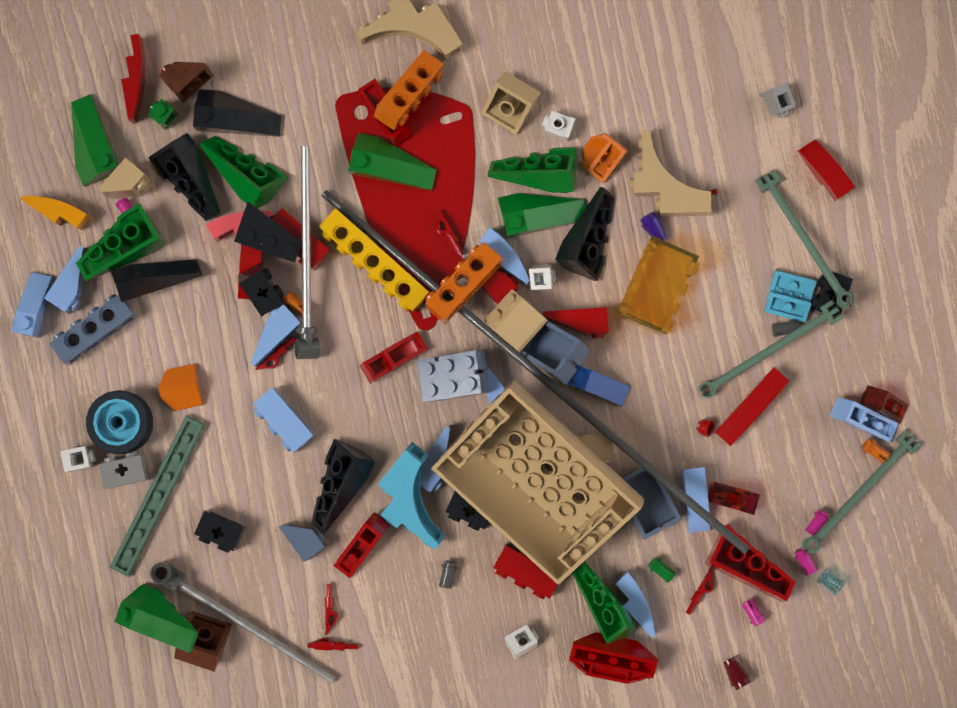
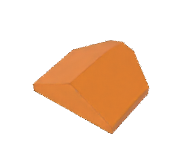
M607 133L593 136L584 146L581 166L600 182L604 183L618 167L628 150Z
M195 364L166 370L158 385L160 397L174 411L203 405Z

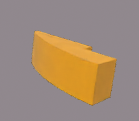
M40 196L21 197L22 201L59 226L65 219L82 231L91 218L81 210L62 201Z

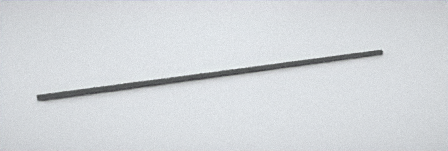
M325 190L321 196L430 289L437 291L441 287L329 191ZM447 293L442 298L445 301H451L454 297ZM463 305L458 311L463 317L745 554L750 547Z

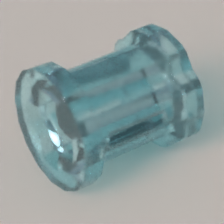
M829 567L816 580L818 584H823L829 589L831 595H836L845 584L843 579L840 580L831 573Z

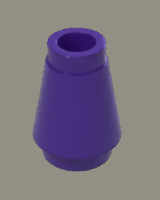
M654 211L640 219L641 227L657 244L668 238L659 215H656Z

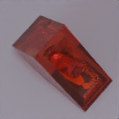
M867 385L866 390L863 392L860 401L861 405L901 424L909 405L889 391Z
M712 481L708 502L755 515L760 494Z

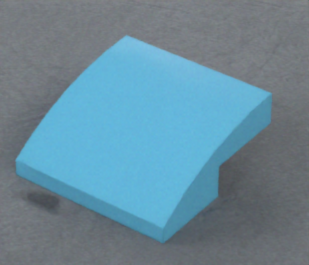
M775 269L764 312L806 323L817 281Z

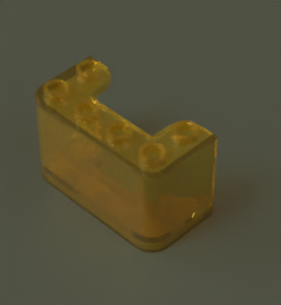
M651 236L615 317L661 337L665 334L668 335L675 323L672 320V314L676 315L681 305L678 303L681 295L685 296L689 284L686 283L687 279L690 276L693 277L699 268L700 263L697 262L699 256Z

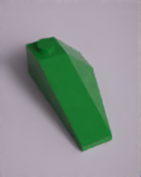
M91 94L71 102L75 168L84 187L109 177L120 164Z
M358 133L348 169L352 175L432 191L436 169L382 138Z
M216 136L200 142V147L237 196L246 204L249 201L257 209L268 204L288 181L289 177L268 162L263 164L255 160L256 156L252 154L247 156L239 152L236 146Z
M576 147L552 148L546 154L537 155V152L530 153L529 157L522 159L515 156L491 161L488 177L552 193L574 192L577 171Z
M523 193L498 197L507 239L574 224L586 208L584 199Z
M139 203L123 212L117 218L116 223L103 233L104 236L96 244H93L76 264L87 282L147 256L166 245L148 213Z
M586 561L572 572L607 644L626 638L637 630L628 610Z
M144 583L121 601L114 621L130 630L188 653H192L199 633L184 616H181L175 610L176 607L164 598V594L160 590Z

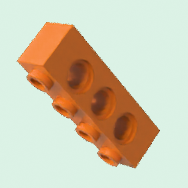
M423 50L379 102L374 117L392 130H395L399 124L403 126L409 117L408 113L410 111L414 112L421 102L419 100L422 96L424 98L428 96L432 89L431 85L433 83L437 84L443 76L441 71L444 64Z
M485 242L480 246L476 245L469 253L471 256L466 261H460L455 267L456 271L451 276L447 275L440 283L441 287L437 291L433 290L426 297V308L444 325L503 264V258ZM480 263L483 265V268L476 271L472 269V265ZM465 278L469 282L465 286H460L457 284V281ZM447 293L454 296L451 301H445L442 297Z

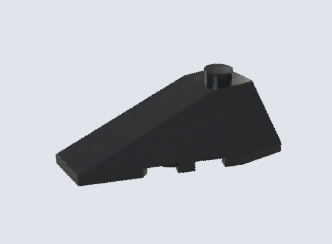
M200 89L194 105L193 127L196 131L280 137L282 116L222 91Z
M188 132L148 157L158 174L164 180L168 179L175 186L174 190L178 194L182 193L188 199V204L205 221L221 213L200 151Z
M604 187L598 189L563 239L555 258L566 270L593 281H598L605 263L606 256L603 255L604 243H608L609 236H606L607 224L611 223L615 200Z
M197 259L130 264L110 271L121 302L203 276Z
M338 439L333 440L324 464L327 465L325 477H321L320 484H323L321 496L317 497L311 522L322 533L328 531L364 485L375 464V460L364 451Z

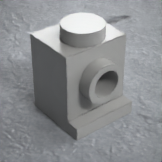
M788 83L760 93L761 97L765 99L771 116L777 114L778 118L790 114L789 109L796 107Z

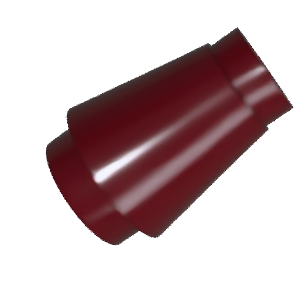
M735 657L723 662L731 687L734 686L735 690H738L751 683L749 674Z

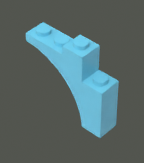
M412 442L377 484L386 494L394 498L382 512L381 516L395 528H398L402 523L408 531L417 535L424 544L435 550L446 535L429 517L421 497V471L429 455Z

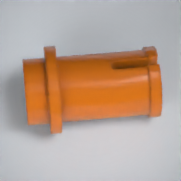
M290 291L283 298L284 305L290 306L302 317V300L296 296L297 293Z
M866 439L861 447L865 454L869 453L881 463H884L885 459H888L890 452L879 446L875 439Z

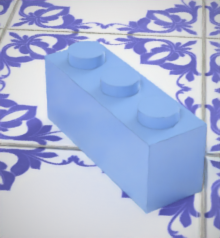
M270 388L253 403L256 407L253 411L261 420L263 418L269 423L267 427L275 436L279 434L283 439L281 444L288 452L291 450L297 452L315 437L313 432L275 388Z

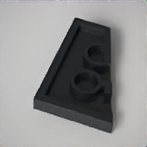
M247 201L234 242L295 262L302 242Z

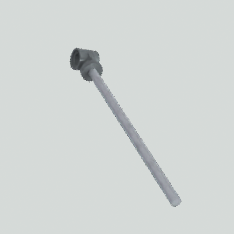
M301 146L303 327L296 328V333H301V338L295 340L294 349L297 360L318 359L320 355L319 339L313 338V333H318V327H311L309 146Z
M159 562L151 568L150 576L155 583L161 584L174 593L178 588L332 684L336 677L335 675L183 581L186 574L173 567L170 563ZM159 567H164L167 570L166 578L158 576L157 570Z

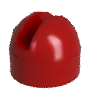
M708 419L700 420L698 422L700 427H696L698 433L705 437H710L714 430V421Z

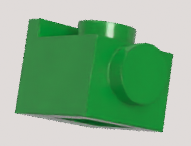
M162 98L159 102L156 101L152 104L148 113L149 117L165 130L179 115Z

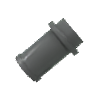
M793 319L790 322L772 324L774 337L788 335L799 328V322Z
M444 560V564H441L443 569L439 583L440 587L452 589L454 573L458 569L456 562Z

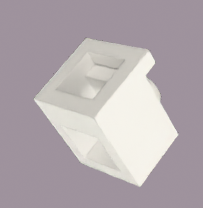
M551 111L550 116L545 115L542 126L545 127L544 134L567 142L576 118H570ZM559 121L562 123V126L556 127L554 122Z
M551 264L532 266L529 269L531 290L552 289L553 282H555V271L551 268Z
M89 446L60 451L64 472L93 467V462H96L95 452L93 449L90 450ZM79 455H83L84 461L82 463L78 461Z
M527 624L505 636V643L515 660L538 647L537 640H539V637L533 628L529 629ZM526 640L527 644L521 646L519 641Z

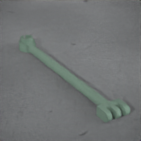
M775 170L769 171L772 180L767 174L762 175L765 184H763L760 178L755 179L762 193L769 190L836 293V304L841 309L851 307L854 303L853 294L841 287L776 185L781 182V179ZM847 296L850 301L844 302L842 297Z
M833 299L819 307L822 314L711 382L703 381L700 383L699 393L703 391L704 386H710V391L708 393L702 392L701 396L711 398L718 387L823 322L828 321L832 326L843 319L842 314L836 317L832 316L839 311L838 307L829 311L828 307L835 303Z
M907 429L895 439L900 445L888 459L878 467L815 535L806 537L802 541L803 550L810 548L809 543L811 541L815 543V548L809 549L806 553L814 554L818 552L822 539L906 451L911 455L922 445L919 441L913 446L910 445L915 440L913 435L907 440L904 439L909 434Z

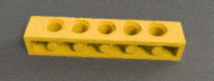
M336 208L319 225V228L323 230L320 234L329 242L333 239L338 244L336 249L344 256L348 253L354 259L351 262L360 270L364 267L369 272L367 277L375 284L378 281L385 287L382 290L391 298L395 295L400 300L398 304L406 312L409 310L415 312L430 294L428 290ZM339 230H347L348 234L345 239H338L337 233ZM362 243L363 250L360 253H354V244ZM371 257L379 259L376 267H369L368 260ZM386 271L394 272L395 276L392 281L384 280L383 276ZM405 284L409 285V294L405 296L400 295L399 288Z

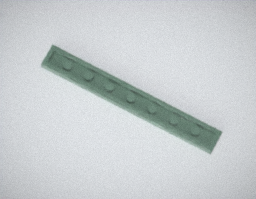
M188 415L185 416L109 568L130 577L206 424Z

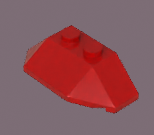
M598 632L573 641L569 661L572 664L574 663L586 676L626 684L642 681L646 678H653L658 664V658L639 641L623 638L607 644L602 633Z

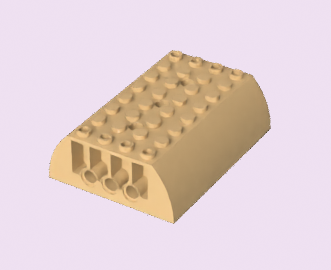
M515 379L458 436L431 468L558 585L641 510L644 504V498ZM512 434L518 435L521 438V442L514 441ZM543 464H550L553 471H547ZM579 492L583 494L585 499H577L575 493Z

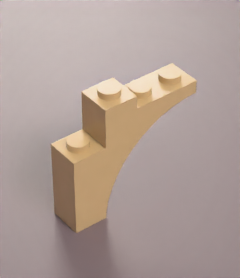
M389 0L387 6L390 12L381 13L376 17V21L371 24L366 23L362 25L356 33L362 45L384 36L401 35L416 38L435 48L445 60L463 50V43L436 2L432 5L429 3L420 9L421 12L418 13L410 0Z
M642 130V136L638 137V147L642 149V157H639L638 163L639 170H643V172H634V178H630V190L634 191L635 197L660 196V198H656V211H660L661 217L711 216V191L689 187L670 175L655 153L651 130Z

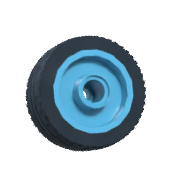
M117 390L101 395L91 404L86 415V429L90 439L98 448L107 453H132L141 448L152 434L154 421L151 409L140 396L131 392ZM123 419V425L120 427L118 421Z

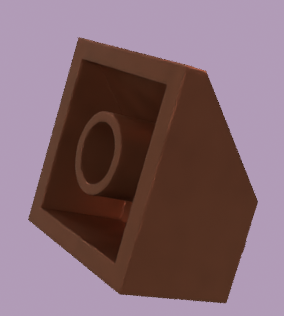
M173 62L172 64H167L159 75L182 103L188 100L214 76L205 63Z
M191 611L188 621L199 632L192 653L176 648L174 658L215 672L232 624Z

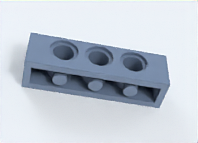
M113 294L105 300L103 306L91 309L87 313L89 316L83 320L78 319L70 325L71 328L65 333L61 331L53 337L54 340L49 344L62 363L65 365L72 364L138 317L127 301L121 302L119 295ZM112 310L114 318L107 322L105 315L108 311ZM91 323H95L97 326L93 334H90L88 331ZM74 335L79 337V343L76 346L71 344V339Z

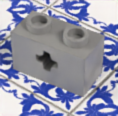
M138 452L125 454V458L117 460V456L105 458V463L99 464L103 489L150 480L145 455H138ZM123 467L128 468V471H125V473H120V469Z

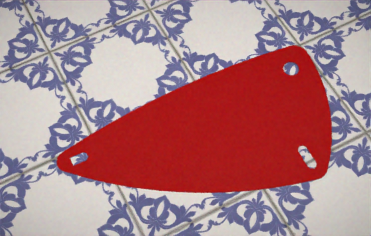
M383 87L382 89L387 94L392 87ZM359 91L343 94L337 99L335 109L349 164L358 133L380 137L392 144ZM430 92L426 98L422 96L419 100L421 102L414 112L410 111L408 113L409 117L405 124L411 136L395 145V147L436 169L432 191L357 175L352 176L369 226L440 285L447 275L451 276L456 271L455 267L458 264L456 260L459 257L461 258V256L458 255L455 247L451 246L447 236L437 231L439 211L442 210L463 251L474 191L475 140L473 114L470 107L453 98ZM360 105L365 106L368 110V115L363 120L355 118L353 113L354 109ZM455 112L462 114L460 120L448 124L440 122L443 116ZM441 222L440 229L445 230V225ZM377 244L378 247H380L387 255H389L397 264H399L426 290H428L430 293L433 291L419 278H417L413 273H411L407 268H405L400 262H398L394 257H392L387 251H385L381 246ZM389 271L392 279H394V272ZM405 284L399 288L400 295L405 296L410 292L409 285ZM420 306L415 312L409 310L415 324L421 330H431L438 320L431 312V317L423 319Z

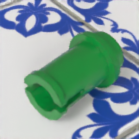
M654 557L648 564L650 571H654L666 583L670 582L676 574L675 571L662 562V558Z

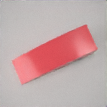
M260 210L271 219L275 216L272 211ZM244 211L223 216L206 224L213 238L218 242L233 232L237 234Z

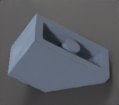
M283 524L279 527L303 562L326 547L324 542L327 540L320 530L316 532L313 528Z

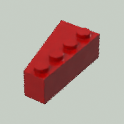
M728 524L724 525L750 548L744 554L719 533L705 564L780 602L788 601L796 581L777 565L769 561L759 550L750 545Z

